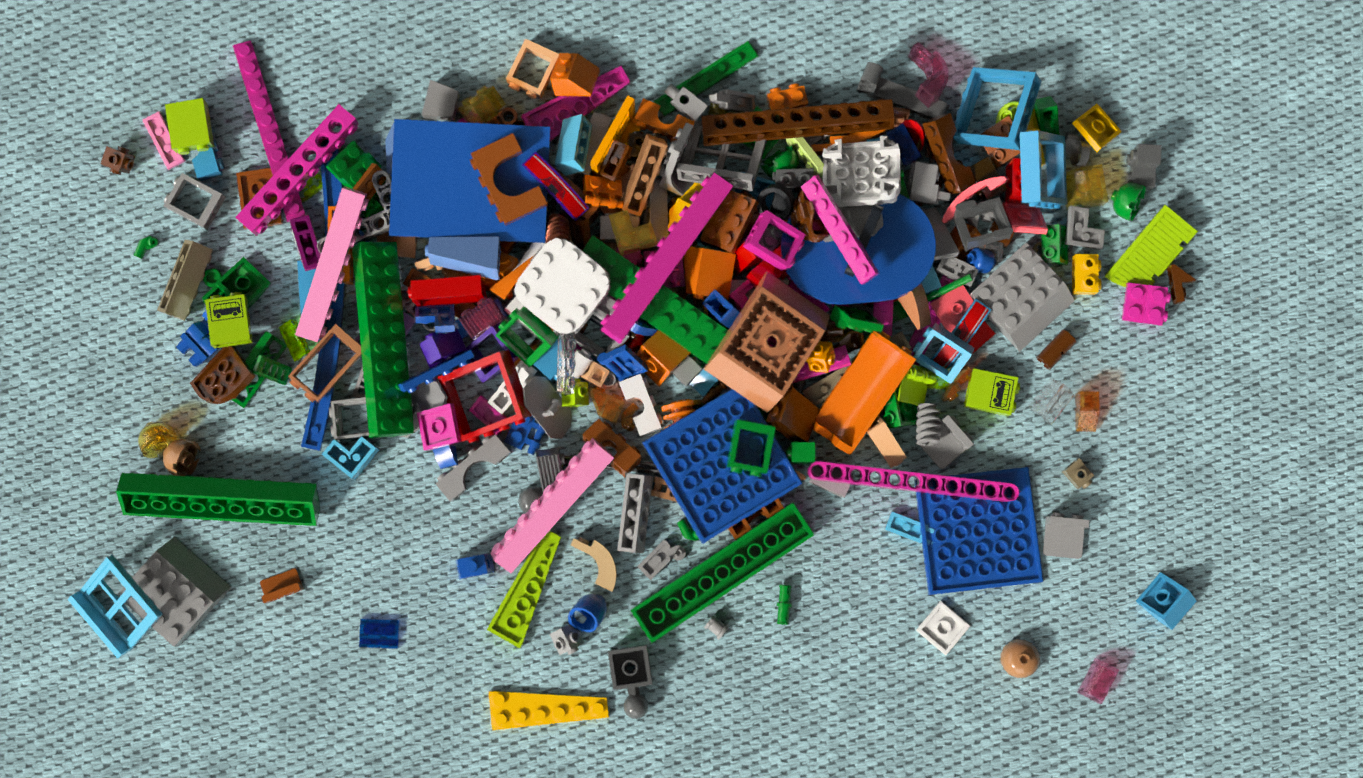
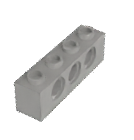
M626 474L617 551L644 554L653 482L652 476Z

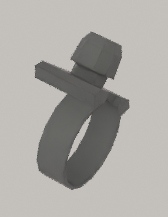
M1067 133L1065 136V152L1070 154L1072 166L1084 167L1090 155L1089 143L1083 136H1076L1074 133ZM1081 145V147H1082V152H1081L1080 160L1078 161V155H1079V149H1078V148H1079V146Z

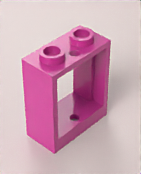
M766 210L760 213L743 247L782 271L791 268L794 264L796 252H799L804 245L803 239L805 234ZM769 223L794 238L784 259L758 243Z

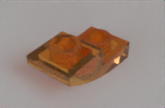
M968 366L964 367L953 382L947 385L941 397L943 402L946 400L951 402L959 396L957 392L961 388L957 383L963 384L970 379L968 375L972 373Z

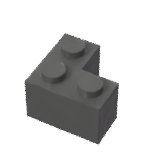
M1138 144L1130 151V154H1127L1126 165H1129V172L1126 173V183L1133 182L1146 187V190L1155 188L1156 168L1161 164L1162 145Z

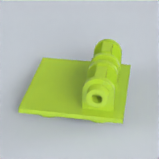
M912 365L900 382L898 401L917 406L924 404L927 386L937 382L936 374L931 373L927 368Z

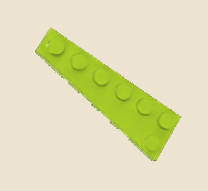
M549 530L529 553L487 628L491 633L518 648H521L558 548L560 536Z

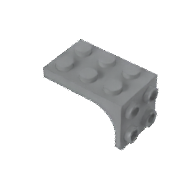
M687 122L683 129L679 128L675 137L677 140L672 142L664 162L665 165L660 173L662 180L659 186L680 196H683L694 184V182L678 180L677 175L678 163H682L684 150L693 125Z

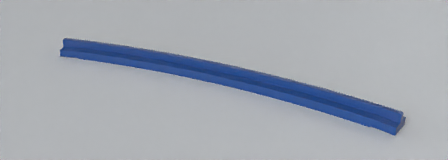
M329 140L322 141L321 146H327ZM339 149L332 153V157L327 163L321 165L325 237L328 234V206H337L343 184L326 166L339 154ZM338 283L336 290L339 291L336 302H332L330 309H333L331 319L326 320L324 326L327 327L326 334L335 324L342 329L345 283ZM335 335L318 353L313 392L317 395L337 374L341 340ZM334 387L319 403L316 400L310 403L301 447L321 451Z

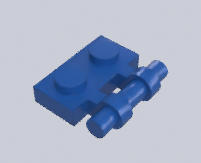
M530 416L525 418L526 422L515 425V422L512 423L504 442L520 450L523 449L526 443L530 445L527 453L534 455L536 450L540 448V441L546 432L540 424L535 422L536 419ZM532 428L537 429L533 440L528 438Z

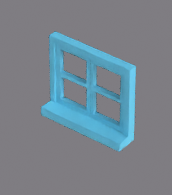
M113 554L103 561L81 590L71 595L68 599L117 658L131 651L163 614ZM110 571L126 588V591L120 598L103 580ZM99 584L115 602L108 612L92 594ZM131 596L135 598L148 614L141 623L124 605ZM120 609L136 627L130 636L113 619Z

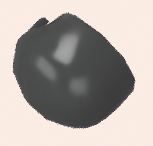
M532 486L520 493L518 504L525 514L530 509L531 504L542 496V488Z

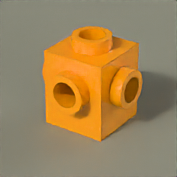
M818 341L806 360L810 371L829 372L831 365L835 362L832 342Z

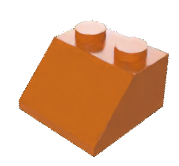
M559 53L550 77L555 96H591L600 73V68L578 53Z

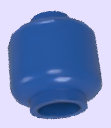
M979 247L972 249L966 259L968 264L976 267L979 270L978 273L982 274L990 272L996 264L993 252Z

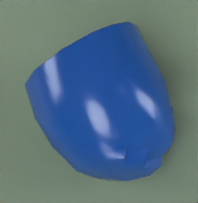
M587 594L581 597L568 614L569 624L574 629L583 632L595 631L607 614V605L604 597L599 594ZM575 611L585 616L586 621L584 623H580L575 619Z

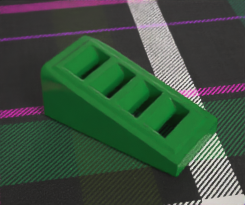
M262 355L258 356L253 369L254 374L282 385L287 384L289 374L292 371L291 367Z

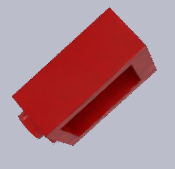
M1013 158L1005 167V176L1010 178L1005 182L1007 188L1005 191V202L1025 204L1022 203L1020 158Z

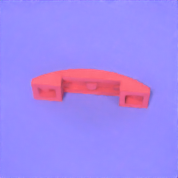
M1008 176L992 177L967 188L950 204L942 218L943 224L953 219L957 204L965 202L986 186L991 191L995 190L1010 178Z

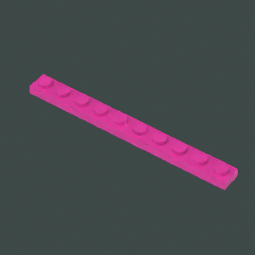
M250 40L234 44L233 49L267 159L274 175L288 160ZM285 182L282 189H287L290 186V182ZM299 192L293 196L294 198L289 205L283 207L287 222H290V219L306 216Z

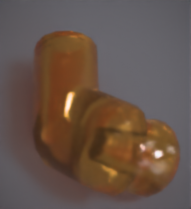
M633 402L621 414V425L627 431H632L635 428L632 415L639 409Z

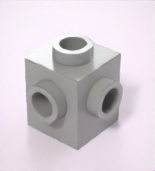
M570 624L550 634L559 655L566 652L570 655L578 651V646L584 643L580 632Z

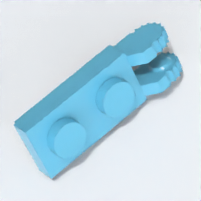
M891 512L884 530L920 544L922 543L920 522ZM925 524V530L934 533L935 529Z

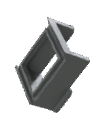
M1000 197L980 203L971 200L956 205L953 220L965 251L1003 239H1010L1013 229ZM992 212L999 230L971 238L964 219Z

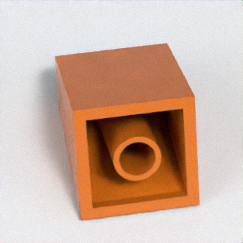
M689 247L684 254L686 293L693 294V298L704 300V297H708L715 289L729 300L736 254L706 248Z
M657 331L642 345L636 355L647 364L648 371L644 373L660 387L691 353L660 331Z

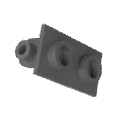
M814 168L776 169V172L772 174V178L775 180V184L785 185L787 188H797L813 177Z

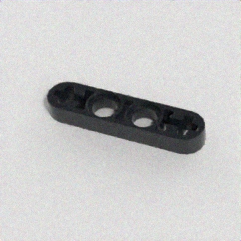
M874 204L859 237V241L865 250L884 207L878 204ZM848 264L844 274L854 277L855 274Z

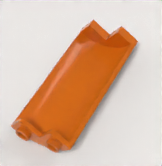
M874 331L870 334L851 362V365L819 409L813 426L815 432L830 440L837 448L849 455L855 450L916 360L911 356L912 351L905 346L900 348L890 341L891 336L883 331L880 333Z

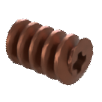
M553 213L547 218L545 244L555 238L570 241L571 224L566 217Z

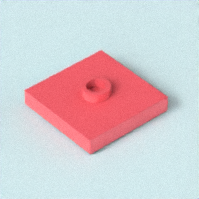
M1006 202L1002 204L1013 232L1047 234L1048 228L1040 208L1029 207V204Z
M962 285L930 303V307L944 328L952 332L972 304L973 299Z

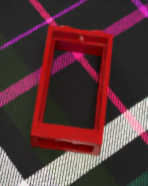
M481 275L411 281V287H408V297L411 298L416 306L487 302L486 283Z

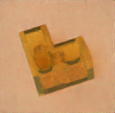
M484 85L476 91V95L473 97L469 96L462 101L463 105L458 109L467 123L485 124L498 115V110L506 105L494 85L489 87Z
M628 210L609 215L621 256L658 245L652 223L633 228Z

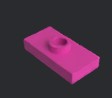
M480 395L469 409L486 426L507 418L487 403L488 400L483 395ZM499 429L494 430L496 435L501 433Z

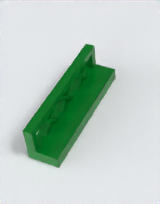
M265 331L245 362L253 372L259 355L269 359L275 356L273 360L278 361L288 345L268 331ZM273 340L282 345L278 353L270 354L269 346ZM258 375V382L255 385H247L244 388L247 390V398L244 402L237 398L231 400L246 408L266 378Z

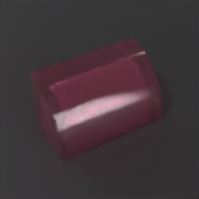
M1094 658L1077 693L1102 705L1119 669Z

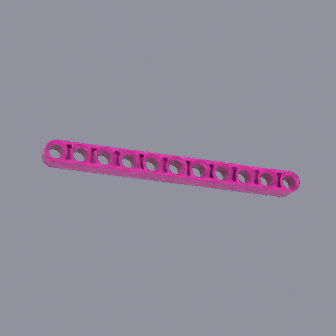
M821 461L812 463L807 469L808 476L813 480L1002 502L1013 501L1019 496L1018 487L1011 483ZM814 466L821 468L822 473L820 476L814 475L812 470ZM833 468H838L841 471L839 478H835L832 475ZM853 470H857L860 473L859 480H854L851 477ZM872 472L879 475L877 483L873 482L870 478ZM892 474L896 475L898 478V483L896 485L890 482V476ZM910 477L916 478L917 485L915 487L909 484ZM930 479L935 480V489H931L928 486ZM949 481L955 484L954 491H950L947 488ZM968 483L974 486L972 494L966 490ZM988 485L991 486L993 489V494L991 496H989L985 491ZM1006 488H1010L1012 491L1010 498L1005 495Z

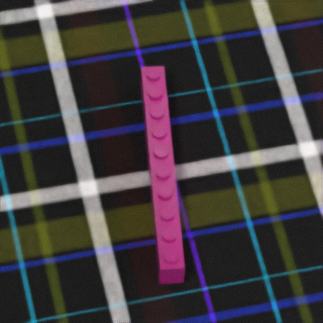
M715 172L711 177L707 175L701 184L703 189L700 193L698 191L694 193L690 199L692 201L690 207L685 206L679 214L682 218L678 223L676 221L673 222L668 229L671 232L667 238L663 236L658 243L659 250L656 254L652 252L646 260L648 262L646 268L641 267L635 275L637 278L635 283H629L624 290L625 297L622 300L618 298L612 307L615 309L612 315L607 314L601 322L604 325L601 331L619 344H621L732 189L733 185Z

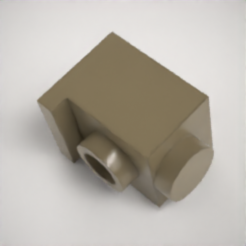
M1080 458L1075 459L1062 471L1077 489L1081 487L1085 489L1093 482L1091 478L1094 475ZM1079 471L1083 472V478L1078 477Z

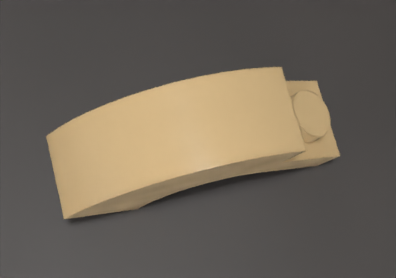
M581 537L578 540L573 539L571 546L592 556L598 565V577L595 584L613 592L617 571L610 552L596 540H594L592 546H589V541Z

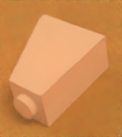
M878 415L866 433L884 460L892 468L893 466L900 465L907 456L885 422Z

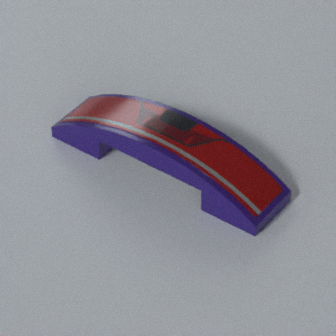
M536 151L522 164L530 175L549 192L574 221L589 209L570 185Z

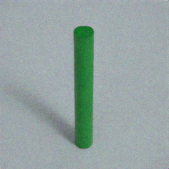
M969 273L927 294L928 302L973 281L971 274Z

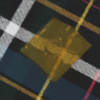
M1102 164L1081 167L1066 172V211H1068L1070 206L1090 208L1104 206L1108 202Z

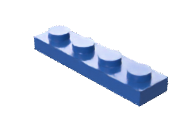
M466 350L398 384L401 392L408 391V393L419 389V384L423 382L429 384L436 380L435 376L441 373L443 376L453 372V367L457 365L462 367L469 364V359L473 358L474 355L471 350Z

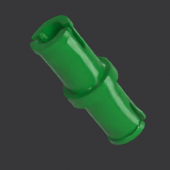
M779 585V602L776 605L778 606L777 624L789 625L790 607H792V603H790L792 586Z

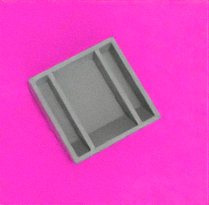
M1027 243L1022 245L969 294L973 301L976 298L992 309L987 318L1019 352L1075 301L1067 285Z
M173 537L156 550L132 577L163 613L152 628L173 647L180 646L232 588L176 537ZM123 587L117 594L119 598L126 591V588ZM133 596L125 603L142 619L148 615Z

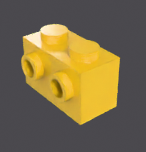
M1075 254L1072 256V294L1095 295L1101 290L1102 282L1099 279V271H1101L1102 263L1099 260V254Z

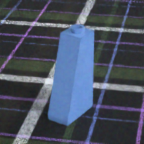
M429 237V244L425 245V256L429 257L431 265L499 280L501 257L499 237Z

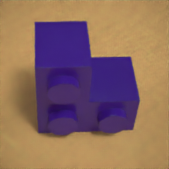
M455 329V332L436 334L433 332L425 336L426 340L420 343V349L429 368L467 350L458 329Z

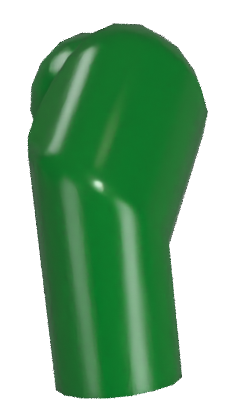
M686 519L677 522L685 539L699 541L697 534L693 528L689 527Z

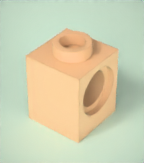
M592 361L583 376L580 375V377L601 388L610 371Z

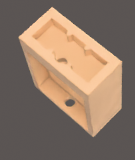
M525 39L506 77L509 87L515 91H519V89L525 91L526 95L530 98H542L550 82V77L559 54ZM526 52L550 62L538 88L514 78Z

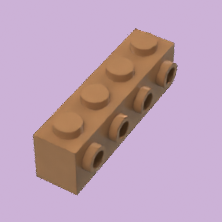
M646 134L621 200L623 201V211L640 217L642 212L645 211L649 193H652L654 189L655 177L659 175L663 157L665 158L668 151V145L664 139Z

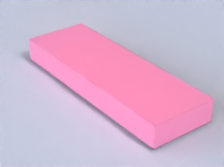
M158 111L143 119L167 169L170 170L186 162L183 155H179L172 150L169 129L161 112Z

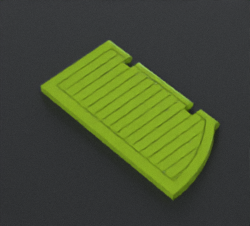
M1164 204L1104 277L1123 287H1126L1128 282L1153 285L1155 283L1152 279L1153 275L1156 274L1160 277L1184 249L1180 246L1181 242L1184 241L1188 244L1198 231Z

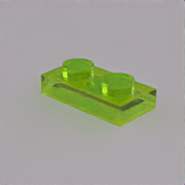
M296 318L288 320L279 327L294 362L303 359L311 351L305 338L295 335L298 327Z

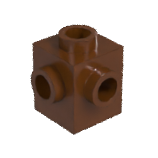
M106 146L100 164L109 167L112 173L121 175L122 172L130 174L134 166L135 155L130 154L129 149L118 146V148Z

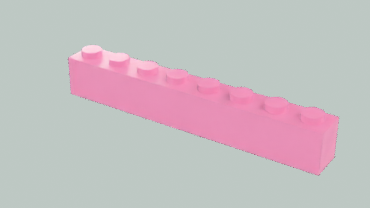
M346 186L341 190L295 334L297 336L318 342L326 335L327 327L324 326L326 320L331 319L333 309L330 308L332 302H336L339 291L336 289L338 283L342 284L345 273L342 271L344 265L348 266L351 258L348 252L350 247L353 248L357 239L354 236L356 228L360 229L363 218L360 215L362 210H366L369 202L366 199V193Z
M594 438L590 442H586L582 447V451L570 460L569 465L564 471L562 470L558 473L556 480L544 489L542 496L531 504L526 514H522L517 524L505 533L502 541L494 545L490 553L493 560L509 573H512L614 459L610 451Z

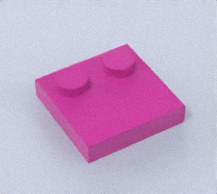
M450 403L417 413L424 451L461 442L454 404Z

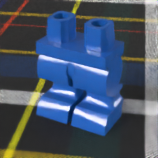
M206 311L202 315L204 320L193 323L180 336L182 340L176 346L182 354H186L190 349L195 352L188 359L194 367H198L204 362H210L223 348H213L211 346Z

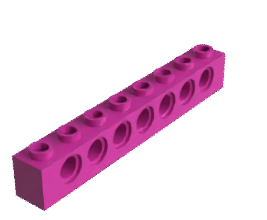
M338 104L235 218L255 236L262 234L267 229L268 223L280 215V210L292 202L293 196L298 191L304 189L308 179L314 177L319 172V167L323 163H327L331 159L332 153L344 145L345 139L349 134L352 135L356 132L359 125L357 119ZM336 126H342L339 132H333ZM329 140L327 146H321L322 141ZM311 154H316V158L314 160H308V157ZM298 168H303L301 174L295 175V171ZM285 182H290V186L287 189H282ZM277 196L276 202L269 203L271 197ZM260 210H264V215L257 218V213Z

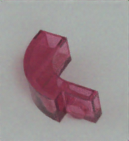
M917 42L913 45L908 57L923 70L927 80L920 85L915 96L930 108L939 100L948 82L949 72L944 58L938 51L931 54L927 48L920 42Z

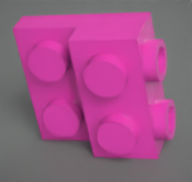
M1128 282L1126 284L1122 320L1162 326L1163 322H1166L1168 318V311H1165V305L1170 302L1171 298L1168 288Z

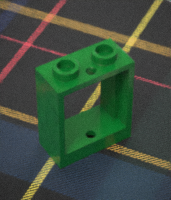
M523 306L520 310L516 308L509 315L511 318L509 321L505 319L498 326L500 331L495 336L528 367H531L555 343L559 336L539 317ZM518 319L543 341L535 350L510 328Z
M735 420L726 467L731 468V472L742 473L743 470L750 471V475L757 477L767 474L775 427ZM740 430L767 435L762 467L734 462Z

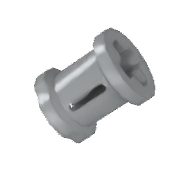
M714 614L704 628L713 632L719 640L729 628V625H724Z

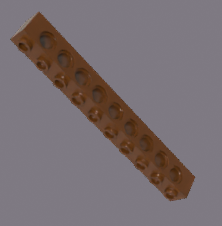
M892 99L701 116L704 146L894 129L895 122Z

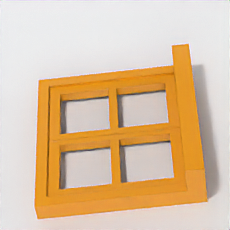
M630 96L626 97L590 162L593 176L604 177L598 173L614 139L627 144L629 133L641 130L632 123L636 112L635 99Z

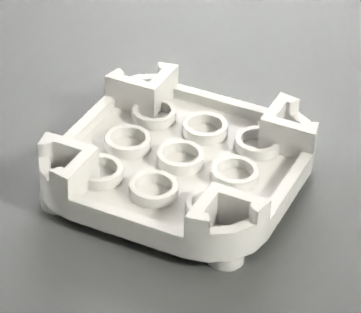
M880 136V141L843 144L841 138L834 140L835 143L823 150V183L838 207L879 205L897 201V196L901 190V158L898 143L895 144L893 141L888 140L887 136Z
M555 238L542 247L519 277L516 283L515 294L522 305L552 329L568 334L578 331L583 327L582 325L608 294L610 278L605 268L596 263L572 242Z

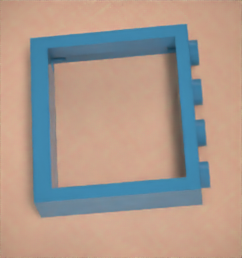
M973 67L970 77L967 79L966 90L962 94L961 106L957 110L955 121L957 132L953 136L954 140L958 144L1020 150V132H1026L1041 86V79L1036 72ZM982 82L1024 85L1008 137L966 133Z
M1043 131L1020 132L1022 203H1028L1029 207L1061 209V205H1067L1065 136ZM1041 144L1046 145L1047 196H1042Z

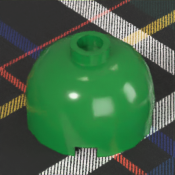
M792 145L786 146V151L784 152L777 151L763 162L764 164L760 165L768 177L772 178V174L776 172V169L798 168L799 157Z
M1130 182L1123 184L1118 190L1115 189L1111 196L1114 212L1125 220L1133 221L1140 209L1141 199L1145 197L1146 187Z

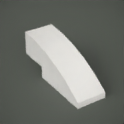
M521 360L515 368L524 389L537 373V370L533 366L528 367ZM505 382L500 385L487 402L501 414H504L512 404Z

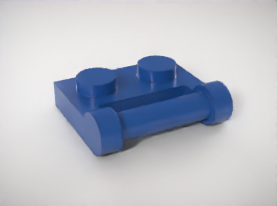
M626 344L608 353L602 352L597 357V361L610 369L620 382L648 371L647 364Z

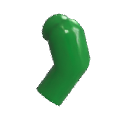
M155 236L140 239L133 256L143 259L146 250L155 248L158 245V239Z

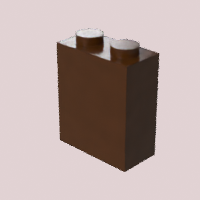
M789 387L784 396L769 411L766 422L774 426L778 432L791 442H808L819 408L793 387Z

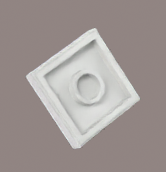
M940 600L916 631L944 655H947L969 629L970 625Z

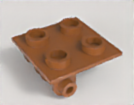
M1007 116L980 135L1008 137L1013 121L1010 116ZM983 146L996 168L1003 164L1005 165L1012 158L1020 154V150Z

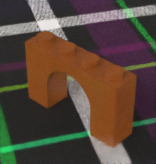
M513 133L472 152V159L469 160L474 171L478 169L481 175L478 179L483 188L487 187L489 191L487 198L491 206L496 205L498 211L495 214L499 222H504L505 226L548 206L539 186L518 196H507L501 193L494 184L496 169L502 163L522 154V150Z

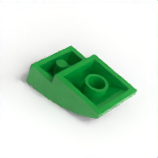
M243 257L215 282L216 285L202 297V300L205 303L206 299H210L214 295L227 297L231 293L240 292L247 297L249 309L262 296L271 283Z

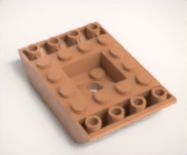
M766 272L704 367V370L768 413L784 396L824 334L830 315L772 274ZM770 336L776 339L774 347H769L767 344V339Z

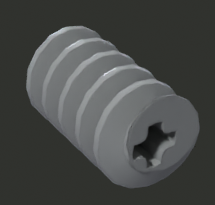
M924 403L917 406L918 412L916 416L918 419L916 424L918 427L916 432L918 434L916 435V444L932 446L941 442L940 439L935 438L941 435L939 431H935L941 428V425L936 424V422L941 421V418L935 416L940 415L941 410L936 409L937 406L935 404Z

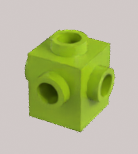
M574 378L568 379L569 382L561 384L562 407L589 405L588 382H580V379Z

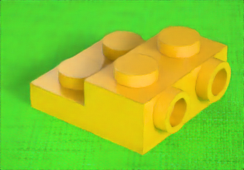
M1098 103L1072 123L1096 152L1122 132Z

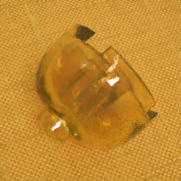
M149 422L139 433L138 445L144 457L157 458V454L165 450L174 440H178V436L173 427L165 422Z

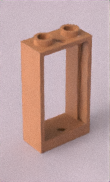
M335 324L289 374L291 379L289 383L297 390L301 387L306 392L304 396L312 403L315 400L319 403L362 356L361 346ZM335 335L356 354L317 395L299 380L297 376Z

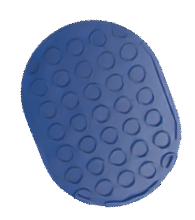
M901 194L897 196V201L894 203L879 204L884 207L882 211L883 227L874 236H871L865 250L879 273L865 284H861L856 275L851 277L844 274L848 262L835 241L811 242L803 239L804 245L799 252H796L794 264L791 268L785 270L802 292L824 303L837 305L856 304L900 298L919 286L932 267L936 252V239L928 217L918 205ZM789 218L787 223L792 226L791 218ZM784 232L781 239L782 259L786 257L794 241V238Z

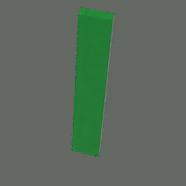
M747 41L676 87L679 90L685 87L697 97L758 58V54L750 42ZM666 93L654 100V103L660 105L659 110L664 117L677 110L670 104L672 98ZM681 96L680 102L686 104V98Z

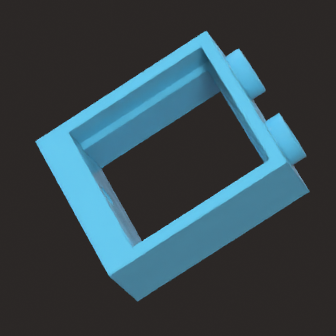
M935 323L932 328L928 327L924 332L923 337L925 339L922 343L918 341L912 351L915 352L913 357L916 359V362L951 384L971 357L974 347ZM934 336L961 353L949 371L922 354Z

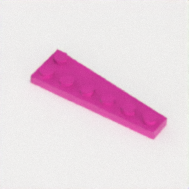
M619 66L597 78L591 96H559L522 114L521 118L526 126L550 127L551 142L560 135L563 119L579 114L588 115L629 85L630 81L622 66Z

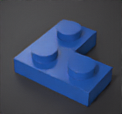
M454 304L416 306V323L429 324L435 322V333L455 332Z

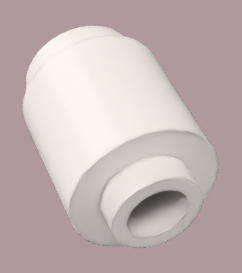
M583 348L581 351L577 349L568 362L566 371L575 378H579L580 375L583 376L593 361L591 358L592 354Z

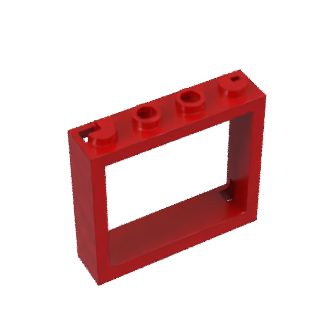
M509 350L494 353L455 369L447 375L438 376V380L448 396L446 403L454 404L461 442L467 440L469 443L478 441L481 435H484V438L494 435V430L496 429L504 431L511 428L510 424L514 422L515 425L526 422L525 418L533 416L524 405L523 387ZM498 363L516 415L471 432L453 380Z

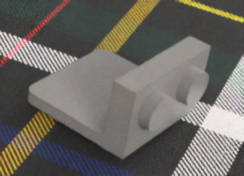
M949 415L937 423L941 425V428L935 431H939L941 435L935 438L940 439L941 442L932 446L920 445L940 469L947 467L960 454L973 445L971 435L967 431L963 432L958 427L960 423L957 419Z
M1053 513L1052 516L1046 517L1043 554L1046 556L1080 559L1083 551L1084 528H1089V520H1084V516L1072 515V518H1065L1062 513Z

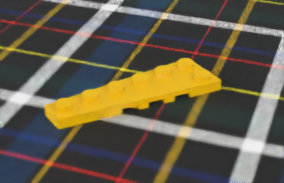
M489 691L492 730L609 718L607 697Z

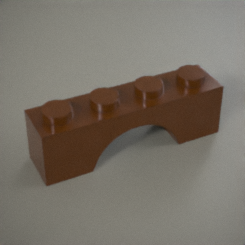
M951 113L939 115L923 123L925 134L947 193H950V195L961 193L976 184L970 166L961 165L953 155L952 139L957 129Z

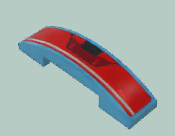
M975 298L951 333L968 343L992 309ZM944 342L931 360L948 370L960 352Z

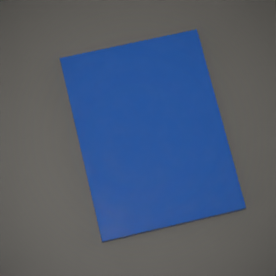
M394 119L389 236L422 238L499 237L500 241L545 243L547 207L505 226L504 222L500 223L495 214L498 211L495 204L491 206L487 198L489 191L487 187H482L478 179L481 175L478 169L474 171L469 160L472 159V152L513 133L522 150V154L502 163L496 169L494 184L501 193L507 196H518L539 186L547 202V190L530 175L522 164L535 151L549 164L550 127Z

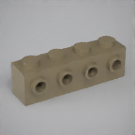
M184 240L157 311L185 321L191 312L192 301L198 294V286L205 276V268L211 261L213 249L194 241Z

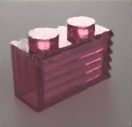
M486 297L482 298L477 302V307L472 310L469 308L461 313L462 317L459 318V321L473 340L506 318L491 297L488 299Z

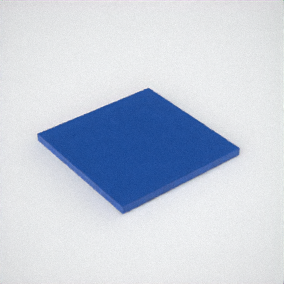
M733 389L642 442L702 544L803 484L775 436L773 438L767 474L757 477L750 475V471L743 470L742 473L731 472V468L726 467L734 421L742 420L768 425L757 406ZM740 430L734 462L762 467L767 435Z
M1029 467L950 475L951 477L1015 484L1019 489V496L1017 499L1009 502L916 492L928 595L1044 582ZM933 479L928 481V486L931 489L936 487V482ZM949 481L947 488L950 491H954L955 484ZM968 483L966 490L972 494L974 486ZM988 485L985 491L989 496H991L993 494V489L991 486ZM1010 488L1005 489V495L1008 498L1012 496ZM925 524L935 529L934 533L926 531Z

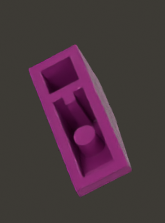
M309 215L290 219L291 232L304 270L316 269L321 254L317 249V241Z

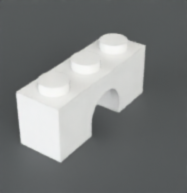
M641 374L619 382L626 402L638 399L644 404L643 413L633 418L639 436L642 437L662 429L661 424H663L660 413L656 414L654 406L657 405L653 395L649 396L647 389L650 387L646 377L642 378Z

